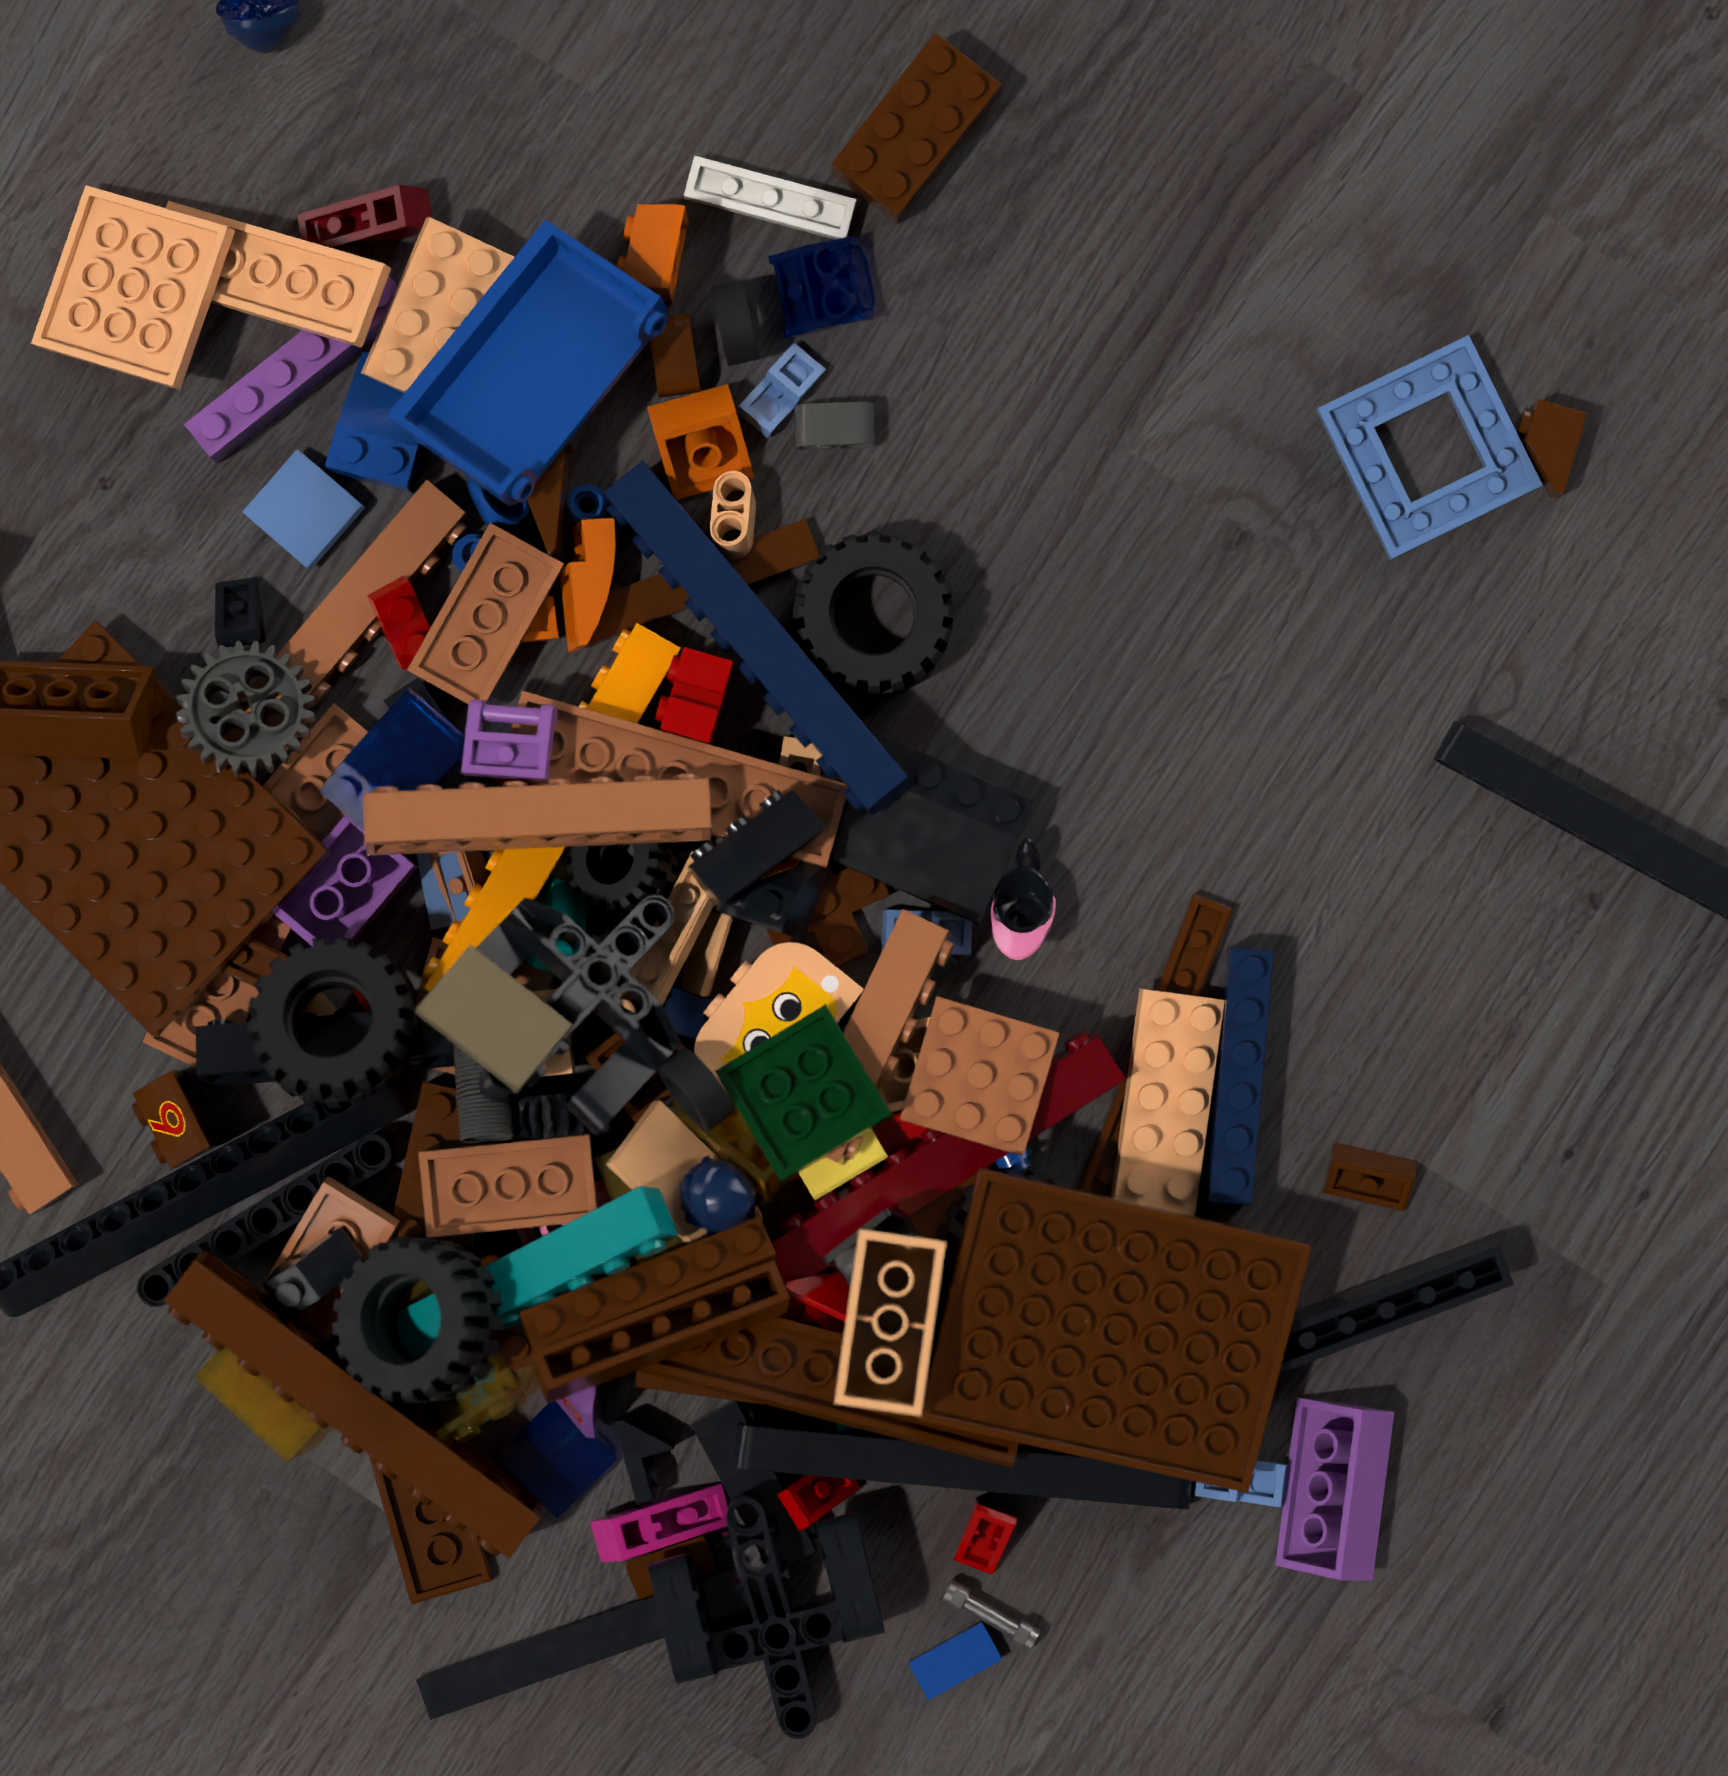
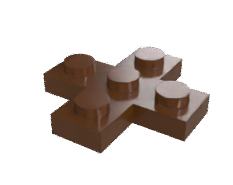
M831 868L829 869L807 934L814 931L826 959L836 967L869 952L852 913L890 896L885 884L850 868L833 874ZM766 929L774 946L796 940L795 938Z

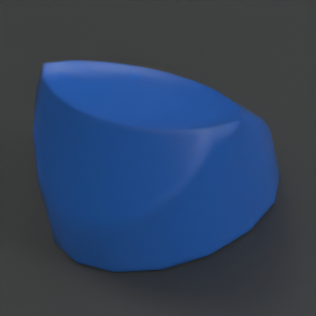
M466 477L471 498L487 526L489 523H492L511 534L527 517L530 510L528 500L509 506Z

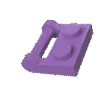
M471 699L468 707L461 773L465 776L549 781L553 735L557 724L556 705L542 704L541 708L487 705L485 700ZM485 721L538 725L537 736L483 732V725Z

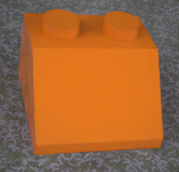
M637 204L635 216H627L623 239L630 241L627 257L620 256L617 268L659 295L664 302L673 303L688 227L685 206L677 204Z
M728 384L647 407L671 492L676 500L713 490L718 477L728 471L741 472L748 479L755 478Z

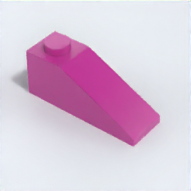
M716 1484L592 1520L590 1524L600 1561H624L728 1526L726 1518L728 1505L722 1484Z

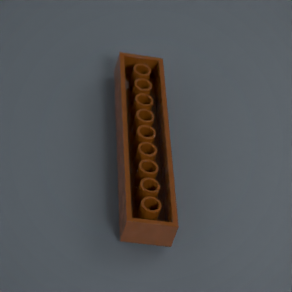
M203 1248L165 1298L164 1302L170 1305L168 1312L175 1319L185 1325H189L190 1322L194 1323L205 1332L202 1337L214 1348L223 1351L225 1348L229 1349L239 1357L237 1363L246 1372L255 1377H258L261 1373L274 1383L271 1387L272 1390L284 1400L292 1403L296 1399L308 1408L306 1415L312 1421L323 1428H327L330 1425L343 1434L340 1440L348 1448L358 1454H361L363 1450L377 1460L375 1466L387 1477L393 1480L397 1476L411 1485L409 1491L414 1497L426 1505L434 1502L446 1511L443 1515L444 1518L457 1529L464 1531L466 1527L480 1537L478 1543L492 1555L498 1556L502 1553L507 1558H510L541 1518L543 1501L413 1403L384 1400L381 1395H372L364 1390L361 1385L363 1381L353 1380L346 1371V1367L350 1363L348 1360H340L334 1344L295 1315L286 1319L271 1297L207 1249Z

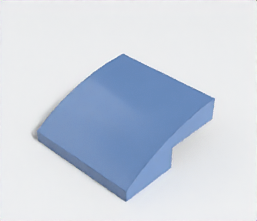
M297 449L242 512L308 570H311L365 507Z

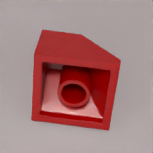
M841 1271L787 1281L785 1287L790 1297L787 1313L778 1316L779 1318L844 1334L851 1288Z

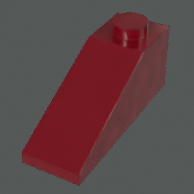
M405 185L392 186L297 214L302 240L336 250L352 249L416 236L420 234L425 219L428 217L432 218L428 189Z

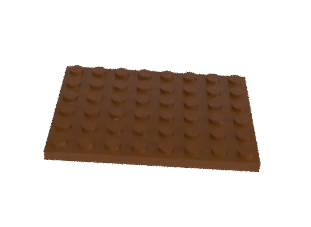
M95 620L55 662L143 666L100 622ZM156 678L154 679L151 733L140 759L120 760L117 758H78L72 756L25 754L0 755V882L153 1037H158L331 854L256 777H252L246 767L242 768L238 777H234L232 765L229 764L219 773L215 766L216 758L204 765L200 758L203 749L194 753L190 751L188 744L192 738H183L180 731L188 723L178 722L176 712L186 708L178 705L177 699Z
M979 1167L927 1372L921 1416L916 1417L919 1421L1248 1493L1312 1246L1303 1241Z

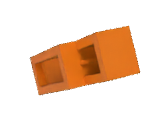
M614 518L581 520L571 528L575 562L568 563L560 573L568 653H576L587 646L605 607L614 569L616 546Z

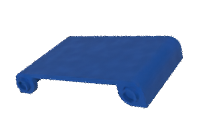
M545 219L386 416L394 426L505 504L512 506L518 502L522 503L530 497L536 481L651 338L657 337L664 330L667 324L666 305L659 295Z

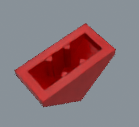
M976 1498L953 1560L993 1575L1016 1525V1513Z

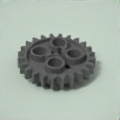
M236 641L235 652L230 654L223 645H220L219 658L215 660L208 653L203 654L207 666L203 669L192 664L191 670L196 679H182L181 681L183 688L189 693L177 695L176 698L178 705L186 708L176 712L178 722L188 723L180 729L182 737L192 738L188 744L192 753L203 749L200 758L204 765L216 758L215 766L219 773L228 764L232 765L234 777L240 775L243 767H249L252 777H256L258 765L262 764L270 773H273L274 766L272 761L276 758L285 765L289 764L286 753L288 749L301 753L302 749L297 737L310 739L311 737L310 730L303 725L314 723L316 720L315 714L306 710L316 705L315 697L306 694L312 689L309 679L299 680L304 674L301 665L289 669L292 662L290 654L287 653L277 660V652L274 645H271L265 654L260 652L258 641L253 642L250 651H244L241 642ZM255 676H265L269 679L268 684L262 689H252L248 686L249 681ZM224 691L229 694V698L222 704L215 705L208 702V698L214 692ZM276 694L282 695L280 699H272ZM248 703L252 712L244 714L240 706ZM279 713L285 716L284 721L278 726L269 727L263 724L264 719L269 714ZM213 718L220 719L216 724L210 723ZM237 728L245 732L242 739L237 742H227L223 739L225 733L230 729Z

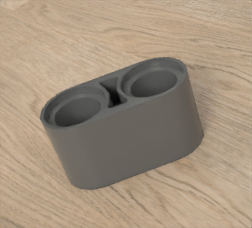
M809 403L794 406L795 447L798 450L863 449L875 446L873 403Z

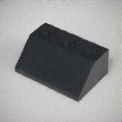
M780 790L776 791L759 804L763 811L749 821L745 815L725 829V832L728 834L726 839L716 846L710 840L690 855L694 862L688 866V871L717 910L821 835L825 829L822 821L793 790L785 795Z

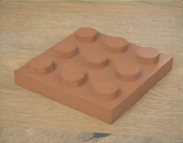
M936 996L900 1120L1023 1156L1059 1032Z

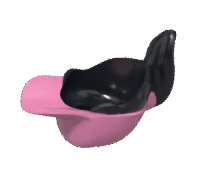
M1029 837L1023 840L1017 850L1016 861L1018 868L1007 875L998 885L991 905L994 941L1003 954L1014 960L1025 959L1039 949L1050 932L1056 910V899L1053 896L1052 888L1039 873L1041 864L1040 854Z

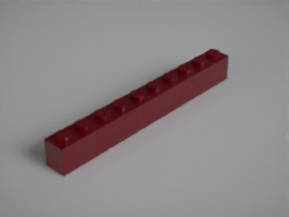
M1085 1030L1075 1034L1064 1043L1066 1049L1052 1057L1028 1141L1126 1079L1096 1030L1090 1034H1087ZM929 1128L925 1129L920 1134L923 1139L915 1143L914 1146L908 1148L906 1144H902L887 1154V1162L874 1170L869 1168L850 1179L851 1184L838 1193L834 1189L814 1200L813 1204L815 1207L803 1215L796 1211L777 1224L779 1230L768 1237L776 1253L777 1269L784 1285H786L787 1281L814 1276L828 1266L825 1264L823 1257L884 1209L889 1208L908 1217L978 1173L979 1167L986 1168L1009 1152Z

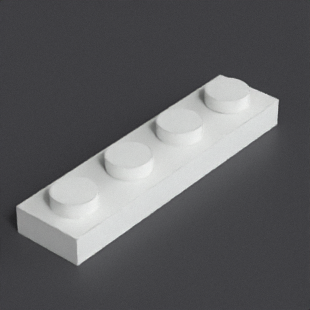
M695 155L684 192V199L842 242H846L856 206V199Z

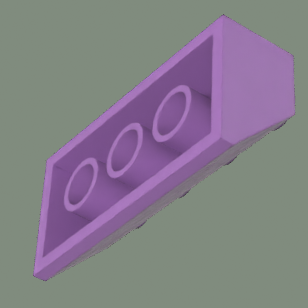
M1297 1397L1276 1566L1341 1581H1373L1394 1412L1361 1405Z

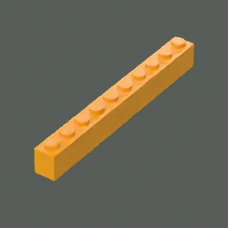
M636 623L632 632L624 628L612 651L618 653V656L611 668L603 664L591 687L597 690L590 704L582 701L579 707L638 724L667 675L673 655L678 656L681 648ZM566 847L502 849L493 852L485 867L491 871L484 886L478 883L474 885L464 903L465 906L470 908L462 923L457 920L453 921L442 942L449 945L441 960L434 956L432 957L421 976V979L427 981L424 987L425 992L430 993L468 946L472 945L476 948L524 897L533 901L537 899Z

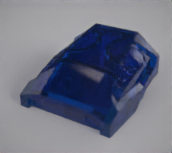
M848 236L832 241L805 245L768 256L769 263L774 266L786 323V329L783 330L785 338L800 337L840 325L873 320L876 299L869 264L856 237Z

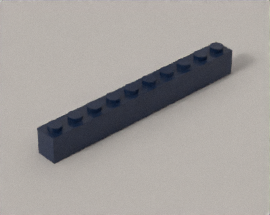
M643 460L604 491V494L611 503L605 508L621 528L627 523L637 534L631 539L636 547L647 559L654 554L663 565L658 570L661 577L672 590H675L678 586L684 590L689 596L684 601L687 608L699 622L705 617L715 628L710 633L712 638L725 653L730 649L734 650L742 660L736 665L737 668L752 685L759 680L768 691L763 696V699L778 717L783 712L789 716L794 722V725L789 730L804 748L812 744L821 756L815 761L831 780L839 776L848 788L842 794L857 812L865 808L873 817L912 785L908 776Z

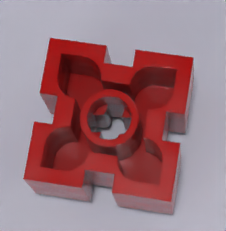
M685 647L681 657L673 655L667 679L669 683L674 685L669 697L661 696L655 717L657 723L661 724L660 730L713 746L735 672L733 661Z

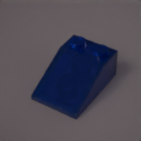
M408 688L343 759L319 792L364 830L363 793H373V790L378 787H394L401 792L416 791V788L422 785L441 786L463 758L465 736L411 688Z

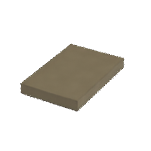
M472 945L468 946L415 1010L418 1016L516 1093L519 1092L572 1026L570 1022Z

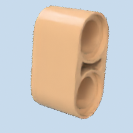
M738 471L725 472L715 481L710 521V532L715 547L725 559L732 561L744 558L751 551L756 514V497L751 483L746 475ZM739 490L745 493L738 501L731 502L725 500L728 494L733 491ZM730 530L741 532V535L733 541L722 540L723 535Z

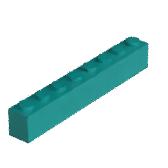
M640 1186L482 1268L489 1270L495 1280V1283L491 1285L492 1291L500 1292L502 1306L497 1307L498 1317H504L503 1330L522 1323L519 1314L521 1311L594 1283L593 1279L604 1273L606 1275H613L624 1271L630 1267L629 1260L639 1255L648 1257L666 1248L665 1242L678 1236V1233L660 1189ZM434 1293L396 1313V1331L400 1344L405 1352L417 1361L430 1350L439 1332L440 1309Z

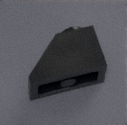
M341 1226L277 1266L262 1286L284 1317L289 1319L321 1299L341 1283L345 1274L351 1275L354 1272L351 1268L352 1264L360 1255L364 1254L346 1229Z

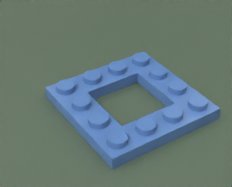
M1469 335L1339 397L1316 410L1389 560L1401 556L1543 486ZM1448 393L1484 468L1411 503L1375 428Z

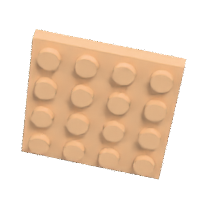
M85 185L31 344L55 353L181 390L235 230L226 225Z
M431 217L426 218L361 374L405 393L513 260L514 256Z

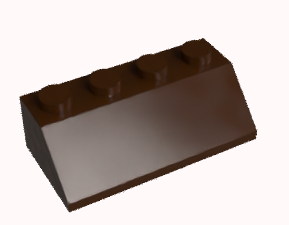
M0 660V755L25 754L72 756L78 758H117L120 760L140 759L151 733L155 679L154 667Z

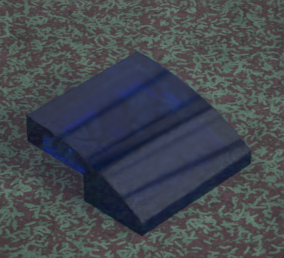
M556 1401L546 1404L497 1453L498 1458L557 1519L617 1460V1455L596 1435L595 1438H586Z

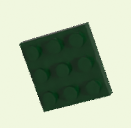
M826 1004L715 1071L782 1183L892 1117L891 1112Z

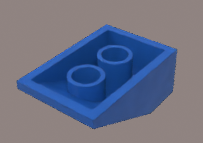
M362 351L335 427L325 467L334 474L412 494L424 446L394 426L386 416L404 393L361 374L369 352Z

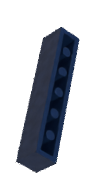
M1227 948L1223 992L1225 1003L1219 1039L1205 1199L1209 1202L1252 1205L1274 951Z

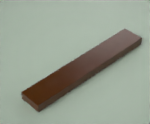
M802 519L753 538V545L747 556L740 560L727 561L748 586L807 565L812 560L815 561L819 557V553L807 521ZM660 574L609 592L599 623L585 648L619 636L624 628L632 631L636 623L645 626L688 610L684 601L689 596L680 586L672 590Z

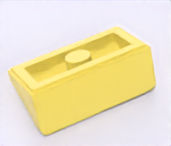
M872 1129L861 1135L863 1140L853 1160L846 1158L842 1165L824 1157L799 1172L814 1200L824 1196L888 1157Z

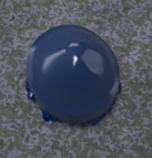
M219 0L216 5V13L221 17L227 34L233 36L243 46L255 52L271 53L281 46L294 25L299 21L297 6L299 0Z
M707 1155L703 1157L700 1163L691 1167L680 1182L681 1210L685 1212L686 1222L706 1229L709 1236L751 1220L754 1215L757 1202L754 1182L749 1174L734 1162L725 1159L713 1160Z

